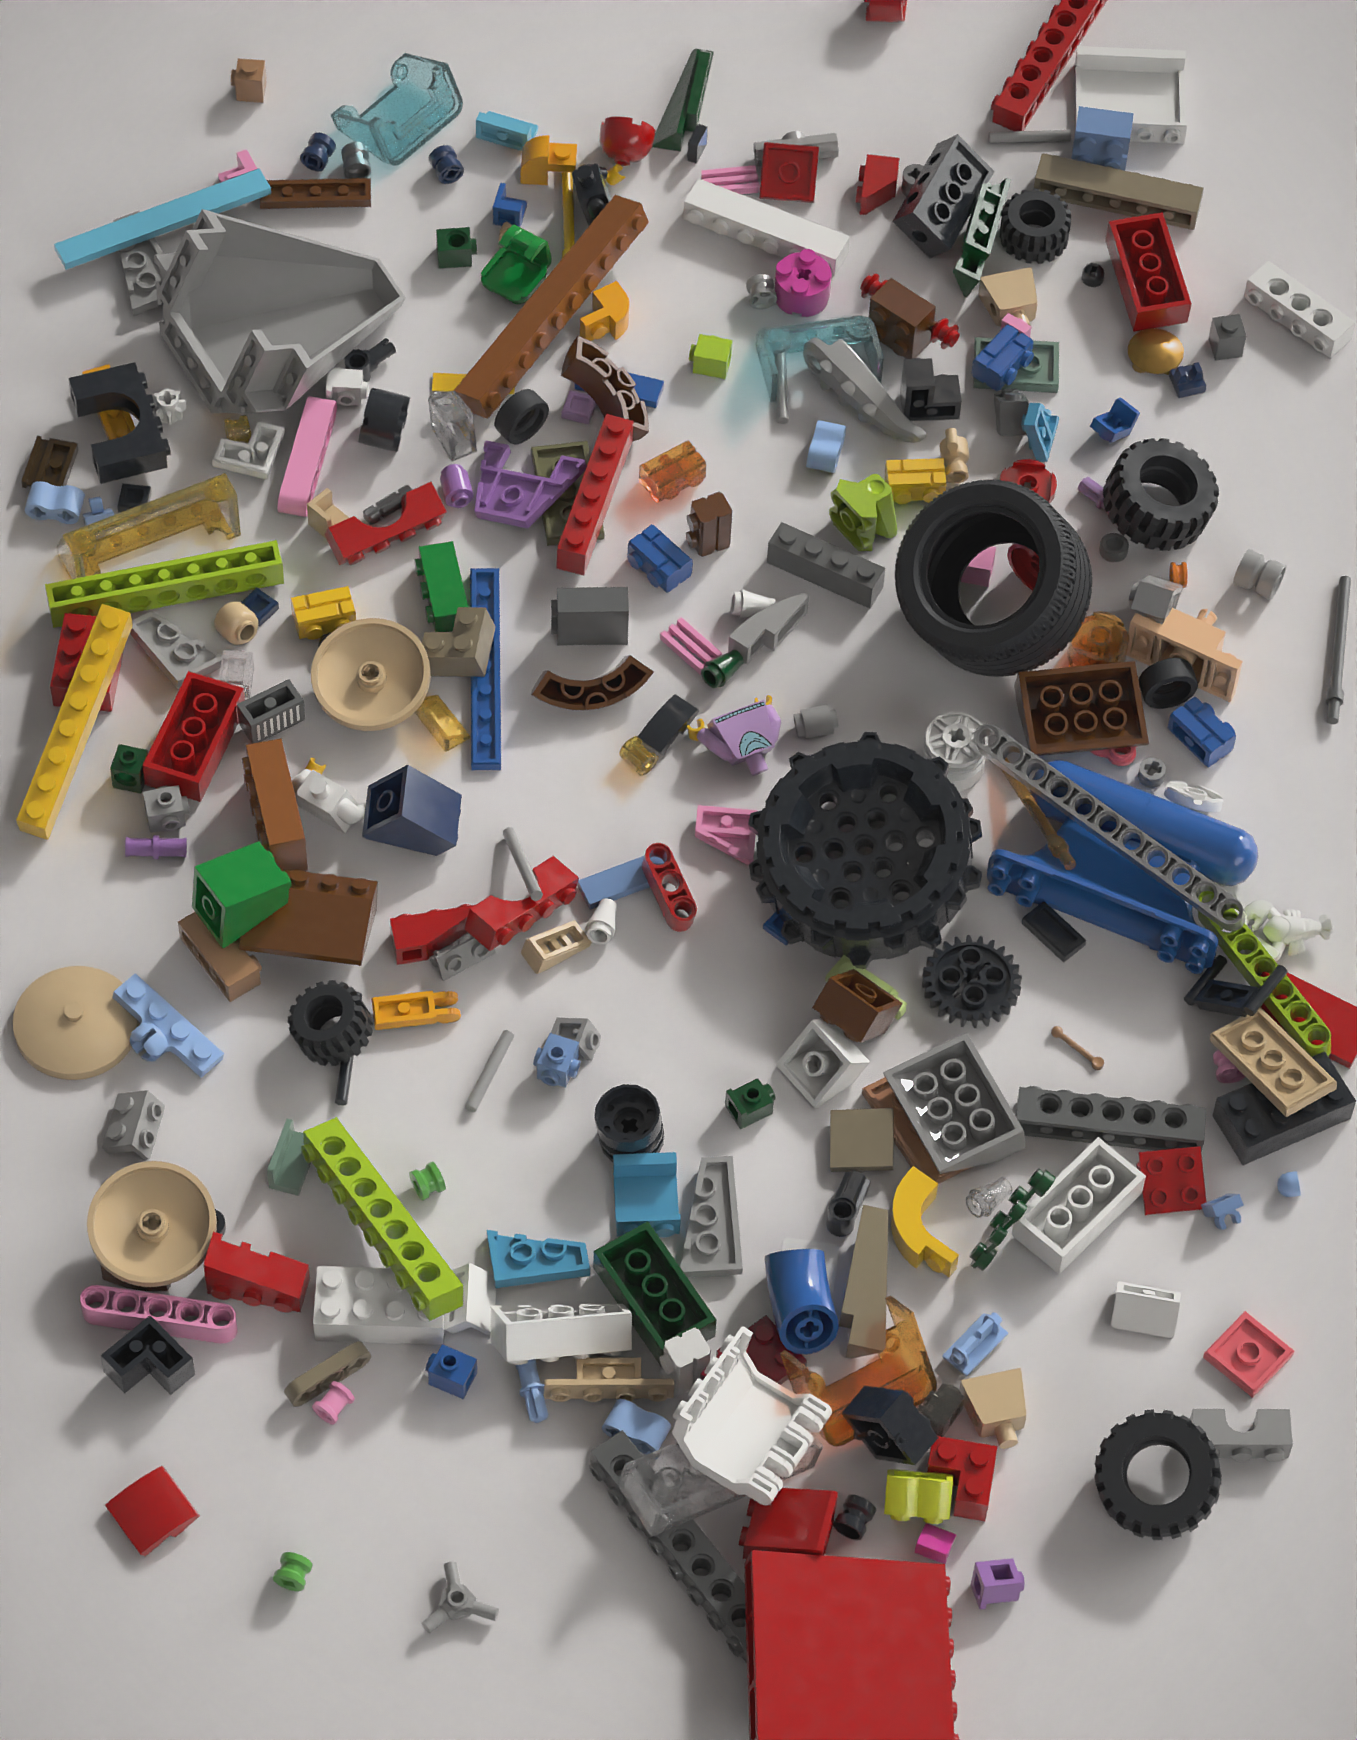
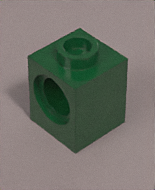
M470 227L436 229L439 269L472 267V255H477L476 238L470 237Z
M118 744L110 767L113 788L142 794L145 786L143 763L148 755V750Z

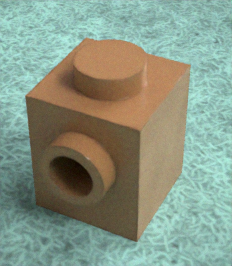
M238 58L237 67L231 70L230 77L231 86H235L236 101L264 103L267 83L265 60Z

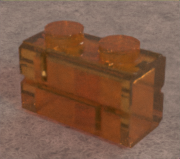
M688 440L639 465V480L643 487L649 491V494L656 503L664 499L671 500L678 496L681 490L689 486L696 487L700 485L704 478H706L707 464Z

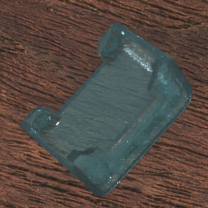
M404 53L391 67L390 76L394 87L360 115L353 106L343 105L331 114L335 127L354 142L365 144L368 147V151L382 162L393 166L400 165L461 113L463 108L462 96L448 63Z

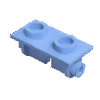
M995 1312L991 1315L983 1313L942 1357L967 1377L1008 1335V1332L1000 1326L1002 1322L1001 1317Z

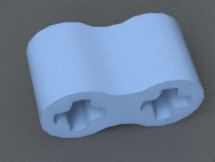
M821 420L817 421L808 452L806 467L835 473L844 444L846 426Z
M34 482L30 488L25 513L36 520L53 519L64 524H74L79 520L85 494L75 486H54L46 482Z
M617 1399L602 1426L603 1432L610 1438L623 1430L636 1448L649 1456L657 1454L671 1429V1424L664 1417L645 1411L625 1399Z

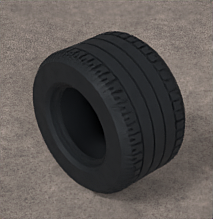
M977 480L971 483L960 484V486L950 488L949 491H944L943 494H939L927 506L925 505L923 510L919 511L920 513L915 516L916 518L912 520V524H909L908 530L905 531L906 534L903 535V540L900 542L901 546L898 548V558H896L895 588L903 615L920 638L955 666L974 674L990 677L1014 676L1018 672L1032 671L1039 668L1038 666L1048 663L1050 659L1059 655V652H1062L1069 642L1071 643L1075 634L1081 628V623L1084 622L1087 615L1086 611L1089 609L1092 594V570L1087 550L1075 529L1048 501L1033 490L1013 482ZM1005 543L1022 545L1034 551L1039 556V573L1035 587L1027 601L1015 613L1001 621L987 625H974L962 609L959 594L963 573L973 558L989 547Z

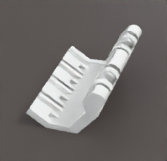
M742 1326L735 1336L728 1335L720 1349L722 1355L719 1358L714 1356L705 1369L704 1373L707 1376L704 1380L698 1378L688 1394L691 1396L689 1401L685 1402L682 1400L673 1414V1418L677 1421L672 1434L693 1468L738 1495L745 1494L762 1505H770L783 1486L780 1477L774 1475V1473L782 1476V1478L791 1475L814 1441L811 1432L819 1433L823 1425L832 1415V1409L828 1404L811 1394H795L759 1373L746 1352L753 1332Z

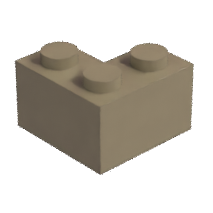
M458 607L453 632H424L422 644L428 655L431 676L485 677L496 627L486 607Z

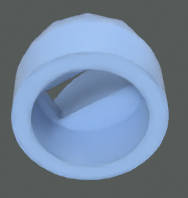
M1297 1171L1282 1174L1277 1183L1280 1194L1285 1197L1301 1196Z

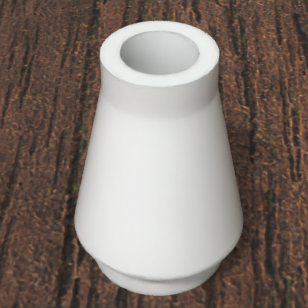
M741 589L740 592H733L731 614L737 615L739 619L752 617L757 612L774 604L775 599Z
M600 900L597 909L585 926L586 935L593 943L606 944L615 936L617 904L613 900Z

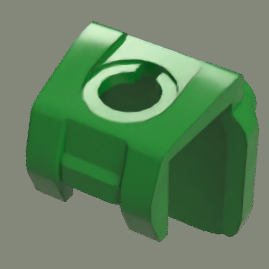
M514 224L498 242V245L503 248L498 250L483 268L481 283L489 291L510 300L512 303L523 304L546 279L547 269L552 263V257L546 240Z

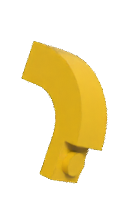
M912 1166L900 1181L894 1195L891 1213V1231L894 1242L902 1256L913 1267L917 1268L925 1260L933 1271L937 1273L942 1272L947 1277H950L957 1269L959 1254L933 1237L925 1229L921 1220L922 1214L936 1199L938 1183Z

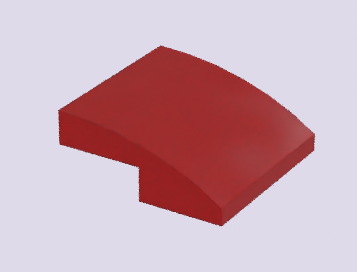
M160 1466L144 1475L105 1504L140 1555L145 1557L170 1535L177 1537L200 1517L164 1466Z

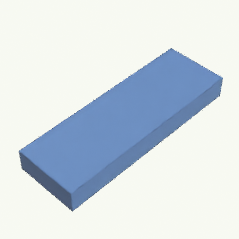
M644 856L578 880L577 886L588 908L591 910L598 907L602 899L615 901L649 888L650 885L642 870ZM659 857L650 858L654 864L661 865L664 863Z

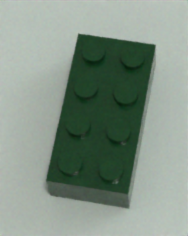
M648 1221L594 1250L593 1269L617 1304H624L630 1310L633 1327L661 1367L660 1356L664 1355L665 1341L676 1336L681 1338L682 1333L693 1328L699 1329L705 1341L715 1337L717 1319Z

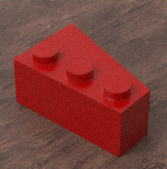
M213 1231L203 1265L207 1294H211L220 1300H228L229 1298L241 1300L250 1306H270L284 1313L291 1311L301 1313L310 1281L309 1264L271 1251L269 1256L259 1254L250 1250L251 1244L242 1241L239 1247L222 1241L223 1234Z

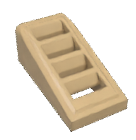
M576 920L527 938L521 954L533 971L538 974L590 947L592 942ZM569 933L571 937L574 939L575 943L572 944V942L566 934ZM557 939H559V941L562 943L564 947H561ZM546 945H548V946L550 947V949L552 950V952L549 951V949L546 947Z

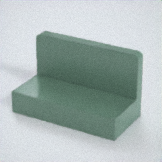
M287 1118L267 1169L270 1189L299 1196L311 1163H308L303 1157L301 1146L304 1145L303 1133L294 1131L292 1119Z

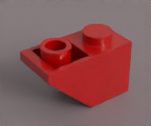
M867 154L866 165H860L858 181L863 182V187L857 186L855 203H861L860 215L868 214L896 196L900 158Z

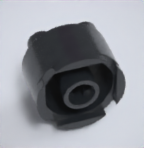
M371 388L364 411L358 443L398 452L411 397L378 388Z

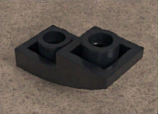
M674 694L656 712L637 738L663 756L678 734H684L687 730V725L692 723L699 713V709Z

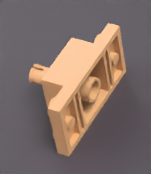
M1172 608L1163 624L1157 623L1150 617H1144L1135 613L1130 621L1125 655L1149 666L1169 658L1185 659L1192 665L1199 689L1231 702L1236 693L1243 661L1230 653L1222 652L1226 632L1212 626L1217 620L1216 615L1212 611H1210L1206 618L1205 615L1208 609H1201L1197 618H1194Z

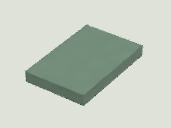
M975 337L974 358L993 338ZM1033 341L1032 352L1034 357L1031 363L1026 368L1022 366L1018 370L1011 385L1005 384L1000 390L1018 389V391L1058 393L1059 342ZM973 377V388L992 389L985 382L982 383Z

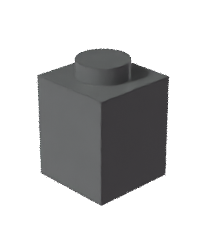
M1240 314L1212 318L1208 339L1215 360L1243 356L1246 333Z

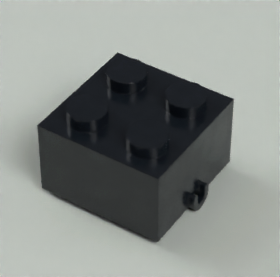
M864 1386L841 1413L853 1428L854 1438L862 1440L877 1460L916 1465L939 1438L931 1428V1421L918 1411L913 1404L914 1399L904 1390Z

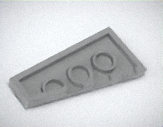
M139 211L114 219L113 222L137 214ZM155 238L119 250L133 316L163 305H158L156 281H161L160 268L155 264L154 255L164 253Z
M733 1156L701 1157L680 1268L687 1277L742 1275L743 1267Z

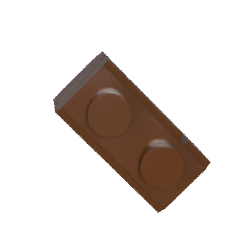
M719 491L708 495L707 499L702 497L692 501L691 512L686 516L690 531L686 532V539L690 548H695L701 557L714 553V550L720 551L729 548L731 544L732 509L724 494Z

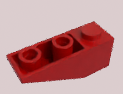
M463 904L457 908L445 910L432 909L426 913L414 915L401 914L395 918H390V933L396 964L401 965L428 960L434 955V951L441 950L467 934L468 932L464 927L469 909L474 905Z

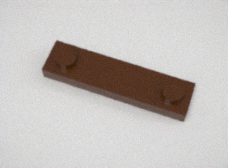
M371 178L267 180L271 187V194L260 198V209L371 207Z

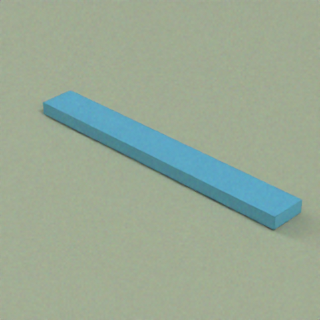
M259 168L55 243L54 248L64 268L67 270L196 222L202 209L219 214L270 195L271 187Z

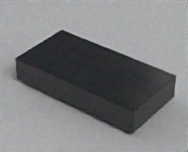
M1045 901L1022 918L1021 923L1062 962L1067 961L1086 945V939Z

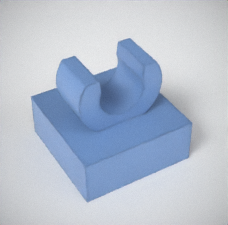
M100 496L89 498L91 512L82 514L87 529L116 523L113 510L111 508H103Z
M1228 1193L1201 1205L1205 1217H1215V1225L1220 1230L1227 1229L1224 1218L1228 1214L1231 1216L1233 1223H1241V1215L1235 1210L1244 1206L1240 1194Z

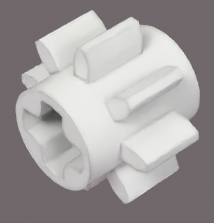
M165 388V390L159 393H154L155 411H153V414L159 416L162 422L169 425L178 419H183L182 411L187 410L186 400L181 399L180 391L175 392Z

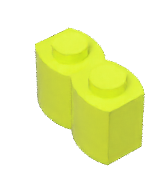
M888 1469L884 1514L890 1515V1518L896 1521H909L910 1517H921L926 1523H943V1520L950 1519L953 1475L937 1472Z

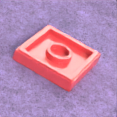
M1244 1311L1204 1352L1203 1358L1253 1398L1293 1356L1294 1350Z

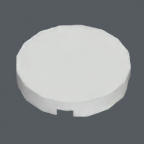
M1171 781L1166 785L1164 796L1176 804L1204 812L1221 811L1224 800H1222L1223 798L1219 793L1203 786L1187 787L1188 784L1182 781Z

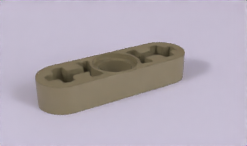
M361 1341L354 1342L291 1381L285 1388L284 1394L294 1407L301 1406L328 1390L332 1381L340 1382L363 1368L370 1361L372 1355Z

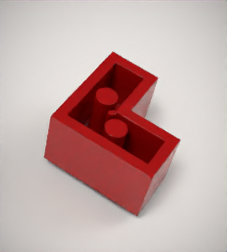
M938 1436L939 1438L930 1449L927 1472L953 1475V1486H958L953 1516L986 1521L998 1446Z

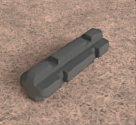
M404 485L398 489V493L393 492L376 502L375 507L371 505L363 511L364 519L368 524L373 525L381 520V516L385 518L400 509L401 499L406 492L413 489L409 485Z

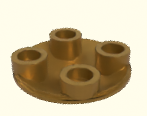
M1156 328L1145 329L1136 333L1130 339L1127 349L1129 359L1132 362V368L1138 373L1147 372L1169 375L1171 369H1176L1180 365L1184 356V349L1180 340L1172 333Z

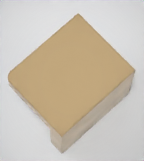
M328 488L307 503L308 524L324 538H326L324 534L328 527L349 518L333 505L332 491Z

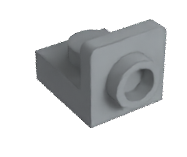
M556 1018L551 1033L579 1042L580 1054L585 1060H592L596 1049L600 1045L601 1035L591 1021L586 1018Z

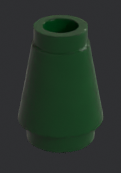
M732 650L706 662L701 670L702 679L711 688L723 687L744 663L742 655L737 650Z

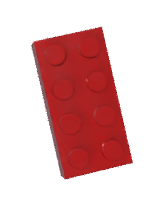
M1163 212L1109 221L1105 242L1133 332L1187 323L1192 303Z
M188 671L143 763L145 785L156 789L162 786L171 787L179 785L181 796H187L188 799L201 802L237 728V704L245 701L244 688Z

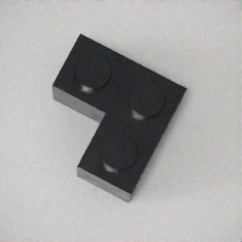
M932 358L904 359L900 388L902 413L910 421L960 419L962 401L959 376L947 374L934 376Z
M151 1315L100 1355L103 1372L124 1394L148 1374L170 1395L195 1375L193 1358Z

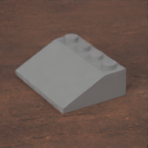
M967 1033L883 1072L940 1174L996 1162L1026 1148L1022 1126Z

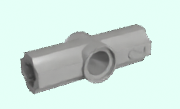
M792 131L785 134L782 139L753 142L754 160L757 166H762L764 142L819 147L818 159L838 157L839 154L838 139L835 133L805 136L803 132Z

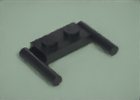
M1217 955L1212 966L1205 970L1186 994L1184 1001L1191 1006L1196 1003L1198 1008L1202 1010L1246 1017L1247 1015L1254 1016L1288 971L1284 966L1277 965L1260 988L1214 980L1227 964V959L1224 956Z

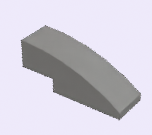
M805 593L776 602L754 614L729 636L728 652L737 650L742 655L744 663L748 664L763 646L774 651L808 613L809 596Z

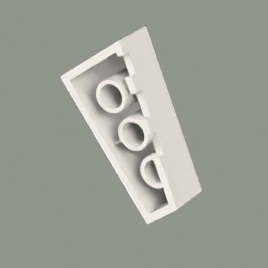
M581 1304L579 1311H574V1308L563 1305H551L548 1311L531 1308V1305H518L517 1312H502V1306H490L491 1344L506 1362L510 1364L522 1365L532 1359L554 1362L564 1356L585 1359L595 1353L617 1356L622 1354V1351L632 1350V1313L624 1304Z

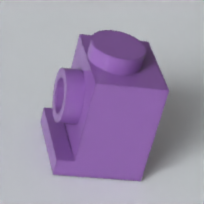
M1010 1558L975 1562L970 1585L979 1609H986L987 1604L1018 1601L1020 1591L1024 1590L1025 1581L1023 1573L1017 1570L1014 1559Z

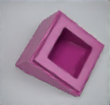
M926 1523L917 1540L914 1553L946 1564L957 1534Z

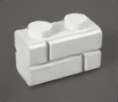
M690 1329L682 1333L681 1338L676 1336L665 1341L664 1355L660 1356V1362L663 1367L659 1371L660 1378L674 1379V1394L678 1396L691 1390V1386H693L698 1378L700 1379L701 1372L710 1362L711 1349L699 1329Z

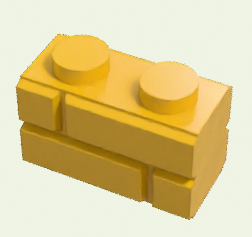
M944 458L886 460L884 477L885 482L892 488L894 502L906 504L910 501L924 500L929 503L934 498H937L939 494H943L946 491Z
M349 586L291 598V610L299 639L315 640L323 634L332 633L337 628L356 621V611Z

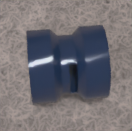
M313 133L308 141V147H305L300 155L302 164L310 170L323 171L328 163V157H331L336 149L334 140L324 133Z
M442 145L430 153L429 162L433 169L436 170V175L441 183L451 184L463 176L464 168L461 162L457 160V154L452 146Z

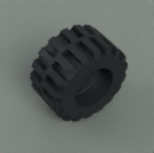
M1033 188V191L1026 189L1022 190L1021 194L1015 193L1012 195L1011 200L1008 199L1005 202V207L1002 210L999 238H1001L1002 247H1006V252L1009 255L1014 254L1015 259L1019 261L1024 259L1026 263L1032 264V261H1037V264H1042L1044 260L1050 262L1054 260L1055 256L1059 257L1063 253V249H1066L1069 239L1071 211L1067 209L1068 204L1065 201H1060L1061 197L1057 194L1051 195V191L1048 190L1041 192L1039 189ZM1028 225H1039L1042 228H1034Z
M329 980L327 984H324L323 981L316 983L315 988L309 986L305 989L306 993L303 996L300 994L295 999L297 1004L291 1005L289 1011L292 1015L288 1016L287 1023L290 1026L289 1031L294 1040L310 1061L314 1063L317 1061L322 1066H326L328 1062L331 1066H338L340 1061L347 1063L351 1061V1056L355 1054L357 1057L362 1053L360 1048L362 1046L366 1047L369 1043L367 1037L372 1036L373 1029L371 1025H373V1020L370 1012L354 988H349L347 983L344 982L337 984L335 980ZM341 1016L334 1026L326 1030H320L328 1020Z

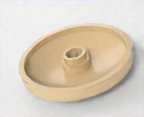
M380 618L359 619L337 628L321 643L311 667L313 691L323 711L337 723L361 731L387 729L409 718L424 701L431 680L428 655L418 637L405 626Z
M87 966L59 968L42 975L32 982L20 996L13 1014L15 1041L25 1060L38 1071L51 1077L65 1080L91 1078L115 1067L132 1048L129 1042L131 1032L138 1027V1020L112 998L113 991L123 983L108 972Z
M161 1161L135 1163L111 1175L95 1193L87 1216V1232L90 1245L100 1264L116 1278L126 1283L143 1287L168 1285L194 1272L205 1260L213 1231L216 1232L217 1229L214 1203L204 1184L188 1170L178 1165Z

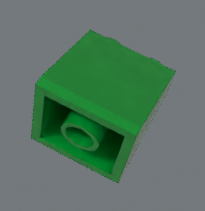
M258 841L194 866L192 908L219 945L225 948L288 903L291 880L285 871H281L273 854L270 851H266Z

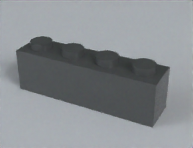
M780 523L768 542V564L871 609L883 589L885 567L786 523Z

